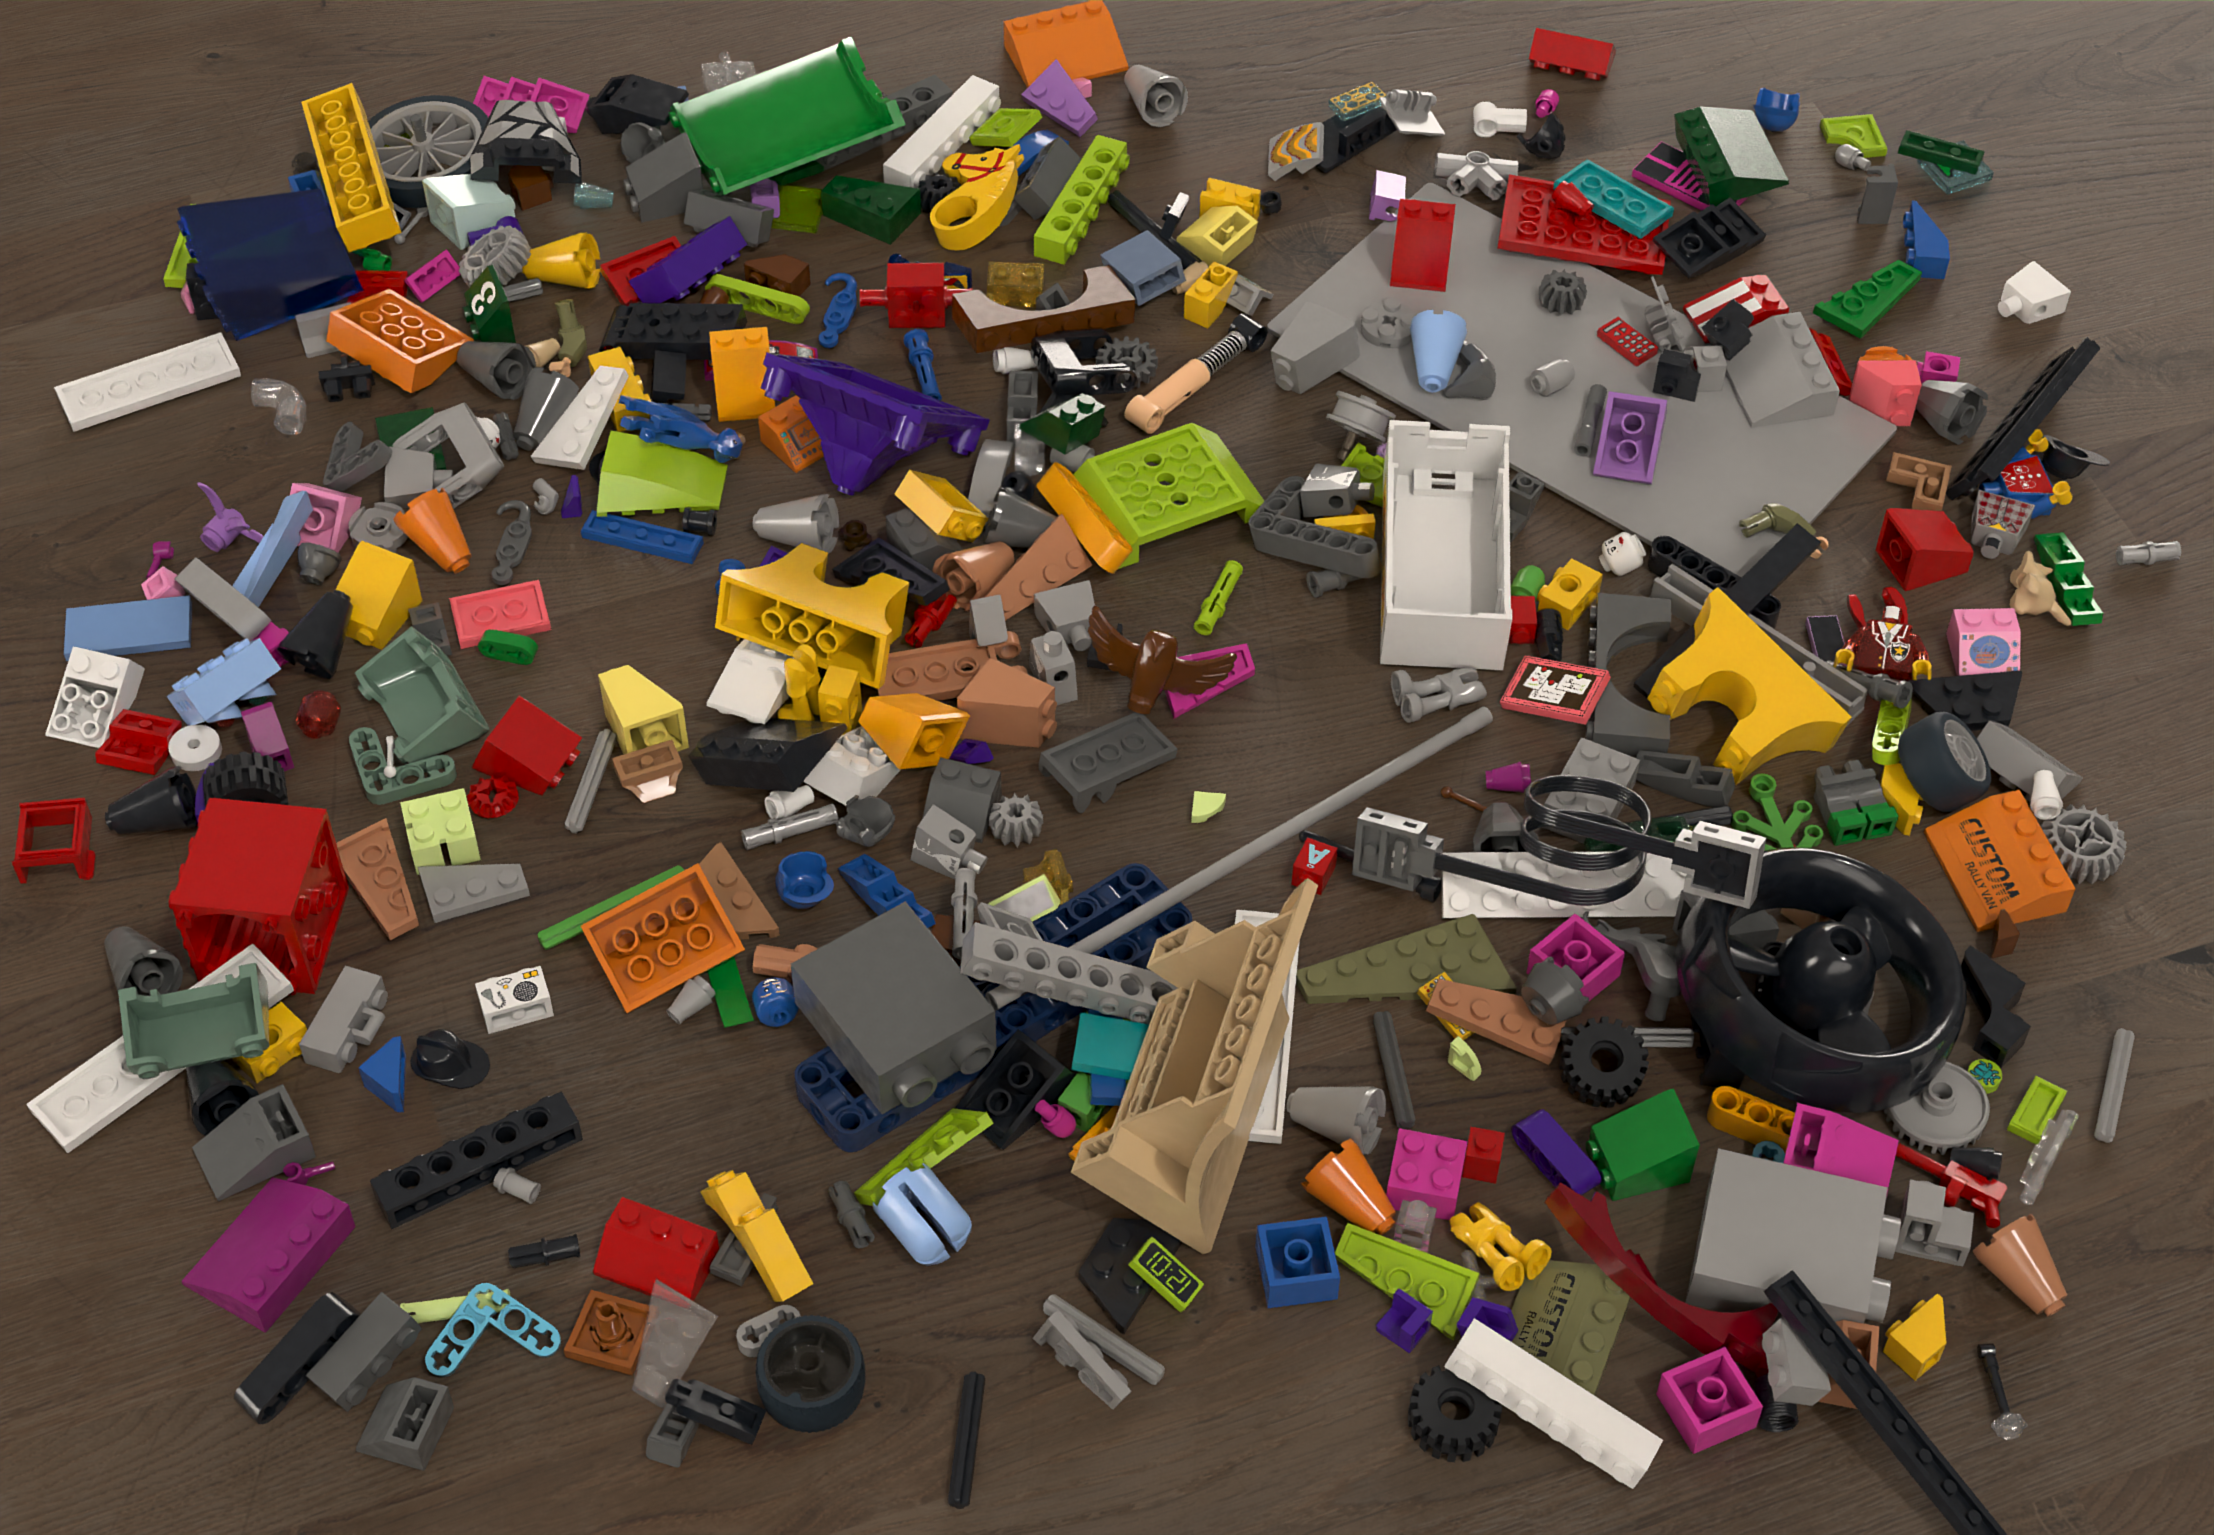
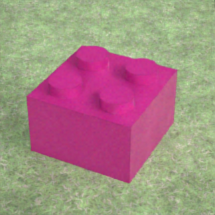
M1574 914L1530 950L1526 973L1529 975L1534 964L1542 963L1546 958L1553 957V964L1560 968L1566 964L1579 976L1584 983L1580 991L1590 1001L1620 976L1625 952L1577 914Z
M1399 1128L1386 1193L1394 1209L1450 1220L1455 1214L1467 1141Z
M1726 1347L1662 1373L1656 1393L1692 1454L1756 1428L1763 1408Z

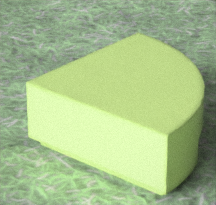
M1194 791L1191 823L1205 822L1207 818L1215 815L1217 812H1221L1225 805L1226 794Z
M1459 1036L1450 1043L1448 1063L1467 1078L1475 1081L1481 1075L1480 1063L1468 1044Z

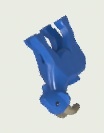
M624 395L620 396L619 403L625 404L627 410L640 411L652 415L651 419L640 416H624L621 419L620 426L630 431L641 430L639 437L645 442H660L685 450L711 449L714 450V457L719 463H726L730 459H738L742 456V446L746 442L745 435L735 432L733 429L726 428L719 434L712 431L698 417L683 408L635 399Z

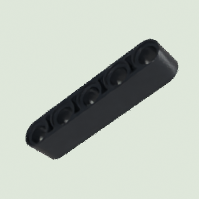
M1658 536L1652 542L1648 567L1650 571L1659 577L1664 576L1668 572L1669 566L1674 564L1714 590L1719 587L1724 593L1742 578L1670 536ZM1770 594L1751 615L1775 629L1781 603L1775 596Z

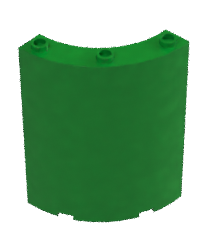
M852 36L841 40L839 44L683 103H673L670 107L672 112H669V118L673 127H679L681 133H687L699 162L701 174H703L712 187L714 193H718L721 196L906 125L896 99L890 100L887 97L881 99L880 97H883L882 93L873 79L867 81L863 74L866 71V67Z

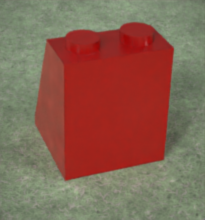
M1400 198L1390 286L1440 292L1446 291L1456 204Z
M1901 508L1886 509L1875 549L1904 591L1968 573L1974 554L1970 543L1965 541L1955 523L1950 521L1944 511Z
M519 695L485 740L472 768L489 776L494 774L497 778L506 775L510 782H515L516 786L543 796L549 786L553 789L558 786L565 775L561 771L565 764L571 767L580 755L581 751L577 747L582 737Z

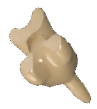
M2026 551L2021 565L2017 570L2014 569L2010 576V582L2017 588L2010 599V608H2014L2015 612L2020 615L2030 614L2037 616L2048 611L2058 622L2066 626L2071 625V620L2055 601L2056 595L2052 583L2046 578L2048 574L2053 572V569L2034 562L2032 552Z

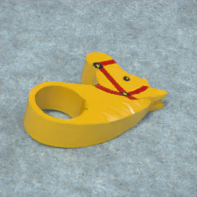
M1019 144L1007 150L994 148V150L983 154L954 153L944 159L942 163L944 172L948 173L949 177H957V181L961 186L940 200L930 213V221L942 247L955 251L971 248L990 236L1001 224L1008 213L1015 195L1018 181L1017 169L1024 161L1023 154L1018 155L1021 150ZM972 216V218L966 221L965 223L956 226H949L952 222L956 221L957 219Z

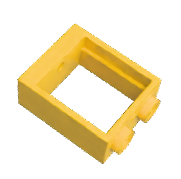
M909 470L894 493L934 532L941 536L973 543L980 536L984 525L989 519L945 478Z

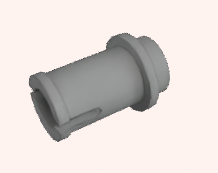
M512 1167L508 1169L501 1168L493 1182L494 1187L498 1188L497 1191L504 1194L507 1192L525 1200L529 1204L536 1200L541 1189L539 1183L516 1174L515 1169Z

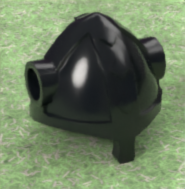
M1551 111L1544 125L1532 138L1525 139L1521 133L1517 135V138L1528 152L1533 153L1539 158H1558L1565 148L1566 136L1564 134V126L1553 111Z

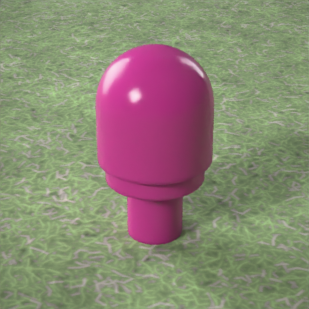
M1546 89L1540 93L1535 103L1536 115L1543 118L1549 115L1551 111H1555L1559 104V95L1556 91Z
M1041 1100L1036 1104L1035 1111L1042 1116L1041 1122L1048 1131L1059 1138H1066L1073 1134L1076 1128V1120L1063 1106L1058 1104L1050 1105L1045 1100Z

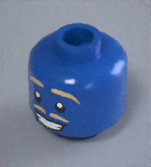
M778 977L768 978L760 982L752 993V1002L756 1015L760 1022L766 1026L778 1027L788 1024L798 1013L799 1007L795 1003L793 986L786 979Z

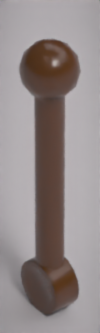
M1444 786L1440 791L1442 797H1451L1481 812L1487 808L1453 792L1449 786Z

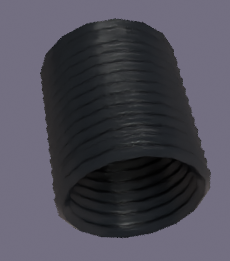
M1768 1373L1757 1378L1754 1383L1755 1395L1763 1406L1758 1420L1759 1426L1770 1432H1784L1793 1429L1799 1422L1797 1404L1774 1401L1772 1386L1768 1381Z

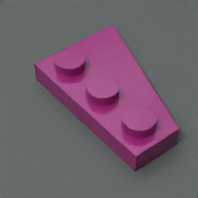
M1247 643L1177 657L1183 660L1200 661L1215 659L1229 653L1237 655L1234 668L1228 673V677L1218 682L1215 687L1206 689L1201 695L1192 693L1182 695L1179 692L1172 693L1169 690H1165L1174 719L1254 676L1255 666Z

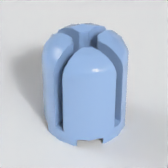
M922 1163L924 1166L922 1169L911 1172L906 1167L895 1174L882 1186L886 1193L880 1199L878 1206L874 1202L872 1204L874 1212L883 1220L914 1260L920 1264L931 1266L944 1262L950 1258V1255L945 1250V1246L915 1208L919 1206L956 1252L966 1243L971 1233L972 1224L969 1215L940 1182L929 1166Z

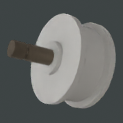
M1337 391L1336 396L1339 398L1333 413L1326 416L1327 420L1348 431L1337 458L1345 461L1354 449L1359 436L1385 443L1386 438L1383 434L1389 420H1395L1396 415L1377 406V401L1367 396L1361 395L1359 398L1342 391Z

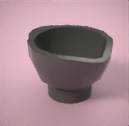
M301 543L298 549V564L302 569L299 577L306 582L322 585L325 577L330 576L338 568L342 557L338 552L313 543Z

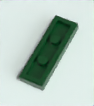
M1906 130L1897 154L1977 175L1985 151Z

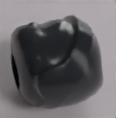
M1023 471L1011 472L1002 482V488L1008 489L1027 501L1034 494V483L1031 477Z

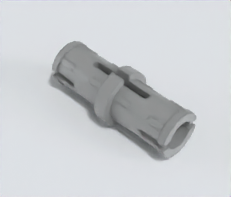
M2145 541L2139 545L2118 546V550H2116V559L2119 565L2132 563L2152 565L2158 561L2179 560V556H2181V546L2178 541L2166 543Z

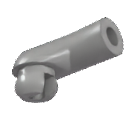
M539 478L532 486L539 494L538 498L540 499L539 502L534 501V507L540 514L547 515L554 511L559 495L543 478Z

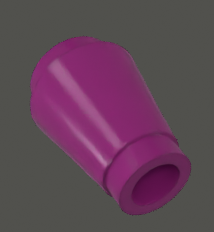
M1517 762L1485 771L1487 790L1524 793V790L1531 783L1530 764Z

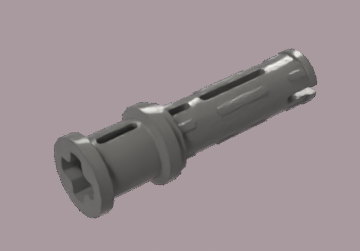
M1381 553V554H1379V557H1380L1381 567H1382V553ZM1329 569L1321 572L1310 571L1306 576L1309 591L1316 598L1321 597L1323 592L1332 589L1342 590L1349 582L1361 579L1360 577Z
M1828 660L1826 663L1833 667L1834 662ZM1837 664L1835 668L1867 688V693L1873 700H1886L1892 702L1897 708H1904L1912 697L1913 687L1908 681L1898 682L1890 679L1887 674L1871 675L1854 668L1849 672L1846 671L1847 666Z

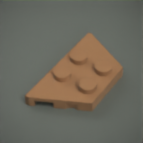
M722 842L717 843L699 865L739 939H749V934L769 933V938L779 936V927Z

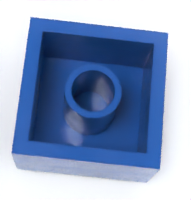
M1327 1217L1257 1225L1255 1248L1268 1308L1338 1299L1340 1274Z

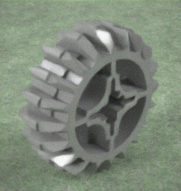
M510 225L506 227L500 226L497 230L491 229L488 234H483L479 240H475V243L468 247V252L463 254V260L459 263V273L470 288L485 268L493 265L501 285H507L508 281L515 279L516 274L522 272V267L527 265V259L531 255V247L526 237Z
M2070 804L2066 810L2062 808L2057 817L2045 820L2040 825L2069 878H2075L2078 884L2084 881V879L2090 884H2093L2097 879L2104 882L2109 875L2113 876L2117 872L2119 865L2122 864L2125 858L2124 853L2127 842L2124 840V831L2118 830L2117 821H2109L2108 814H2098L2097 807L2090 811L2086 810L2084 804L2079 809Z

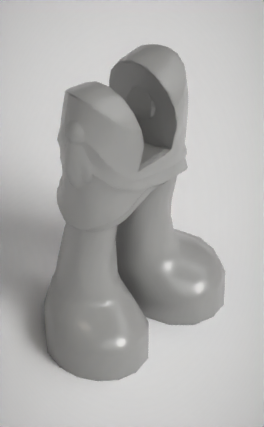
M1475 668L1456 669L1450 673L1436 675L1434 678L1413 682L1409 674L1404 670L1394 671L1391 675L1393 697L1396 705L1401 706V715L1407 723L1418 721L1422 716L1448 706L1449 710L1452 711L1459 705L1473 703L1487 696L1482 682L1477 681L1479 677ZM1433 693H1438V695H1435V696L1421 698V697H1424V696H1427V695H1430V694H1433Z

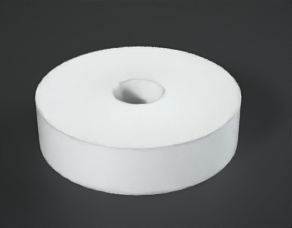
M190 725L180 729L172 736L168 749L171 759L176 766H181V769L185 771H200L206 769L209 763L219 759L222 745L217 732L206 725Z

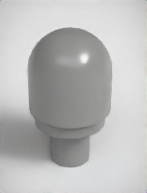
M1849 144L1839 146L1835 152L1837 163L1848 169L1855 170L1860 168L1867 171L1871 165V161L1863 158L1864 154L1861 150Z

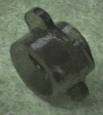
M308 152L297 154L291 162L292 167H295L293 174L297 175L311 170L320 172V167L317 166V157Z

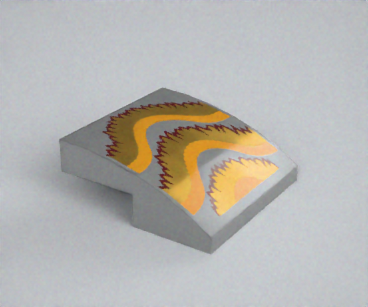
M1321 122L1304 124L1286 130L1271 138L1269 142L1268 176L1276 181L1294 168L1304 174L1322 162L1324 125Z

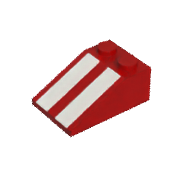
M1766 275L1740 277L1683 306L1684 313L1705 344L1710 342L1701 327L1732 299L1752 313L1754 320L1749 327L1772 316L1788 314L1790 309Z

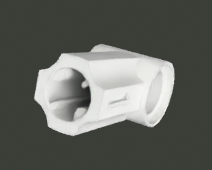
M1481 102L1474 107V132L1480 137H1491L1496 132L1524 133L1526 131L1527 109L1497 108L1491 102Z

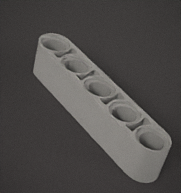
M196 557L175 578L189 594L244 639L247 638L249 642L253 641L272 621L254 603Z

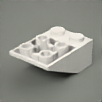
M744 639L731 655L707 701V706L715 708L723 714H734L746 718L752 723L765 724L790 697L786 691L784 662L788 658L794 659V657Z
M73 646L45 735L100 748L110 736L109 725L123 709L129 710L135 700L145 668L130 659Z
M860 726L842 735L805 778L804 783L846 805V802L855 795L859 796L858 799H864L867 796L876 797L901 769L899 770L866 730Z

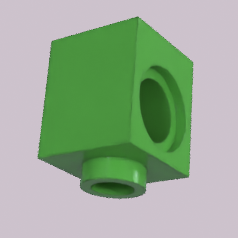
M1080 1071L1058 1099V1105L1063 1106L1074 1116L1076 1128L1086 1133L1107 1106L1091 1104L1090 1076Z

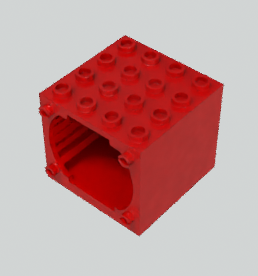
M209 797L205 810H202L199 814L196 835L192 836L189 841V854L186 863H182L180 866L179 882L176 890H172L169 896V908L174 912L176 928L181 932L183 947L189 954L190 967L194 969L198 982L248 946L254 944L290 981L294 989L291 993L292 996L296 995V993L315 994L349 891L327 809Z

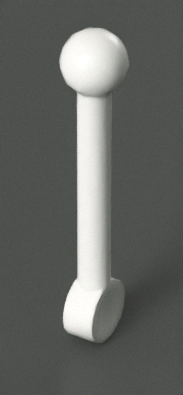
M387 736V766L384 769V774L386 777L392 778L396 775V769L393 767V749L395 744L393 736Z

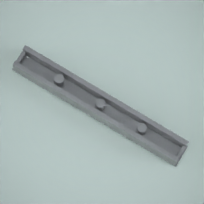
M1671 564L1664 576L1654 579L1652 592L1649 597L1671 599V613L1692 626L1709 593L1713 589L1674 564ZM1751 614L1748 616L1852 717L1847 726L1864 711V703L1868 692L1867 688Z

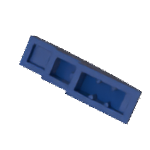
M863 854L838 868L840 875L876 914L881 915L906 901L927 928L936 924L932 912L917 904L913 892L897 882L894 871L870 856Z

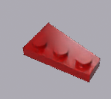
M675 236L601 264L600 272L621 305L629 306L630 303H637L640 300L629 280L646 272L648 267L667 257L669 253L679 248L681 244Z

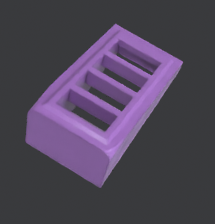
M767 178L750 185L751 203L773 208V218H778L780 216L778 184Z

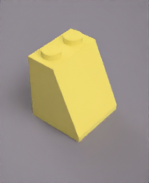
M629 665L598 674L605 715L613 733L617 735V741L623 754L669 740H673L677 752L689 748L684 710L679 701Z

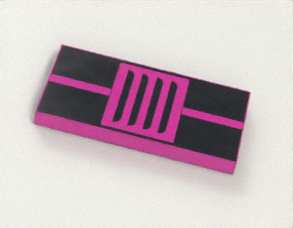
M1662 141L1632 171V177L1701 211L1709 207L1683 151ZM1748 197L1736 200L1734 202L1738 206H1740Z

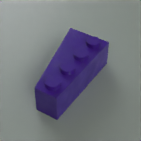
M728 216L712 224L687 241L686 244L669 253L667 257L648 267L646 272L630 279L629 283L642 303H662L672 297L677 301L690 293L688 287L692 286V288H695L707 280L706 274L711 276L723 269L722 263L724 261L728 264L740 256L739 250L745 247L747 243L732 218Z

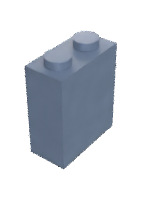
M1148 230L1100 255L1103 266L1110 265L1134 296L1135 303L1138 306L1186 281L1181 259Z

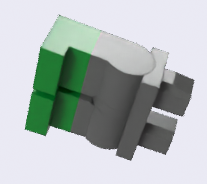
M1853 760L1843 765V774L1835 775L1833 768L1829 765L1816 769L1814 775L1816 790L1813 797L1819 806L1834 846L1862 841L1863 836L1865 840L1893 834L1899 816L1894 806L1889 807L1885 800L1880 783L1875 779L1876 774L1873 768L1865 769L1859 760ZM1875 824H1882L1881 828L1873 829ZM1852 829L1851 834L1843 835L1844 830Z

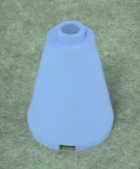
M1426 310L1412 318L1410 332L1419 385L1427 392L1436 393L1446 388L1467 335V324L1462 317L1453 312L1443 310L1442 315L1433 314L1434 310Z

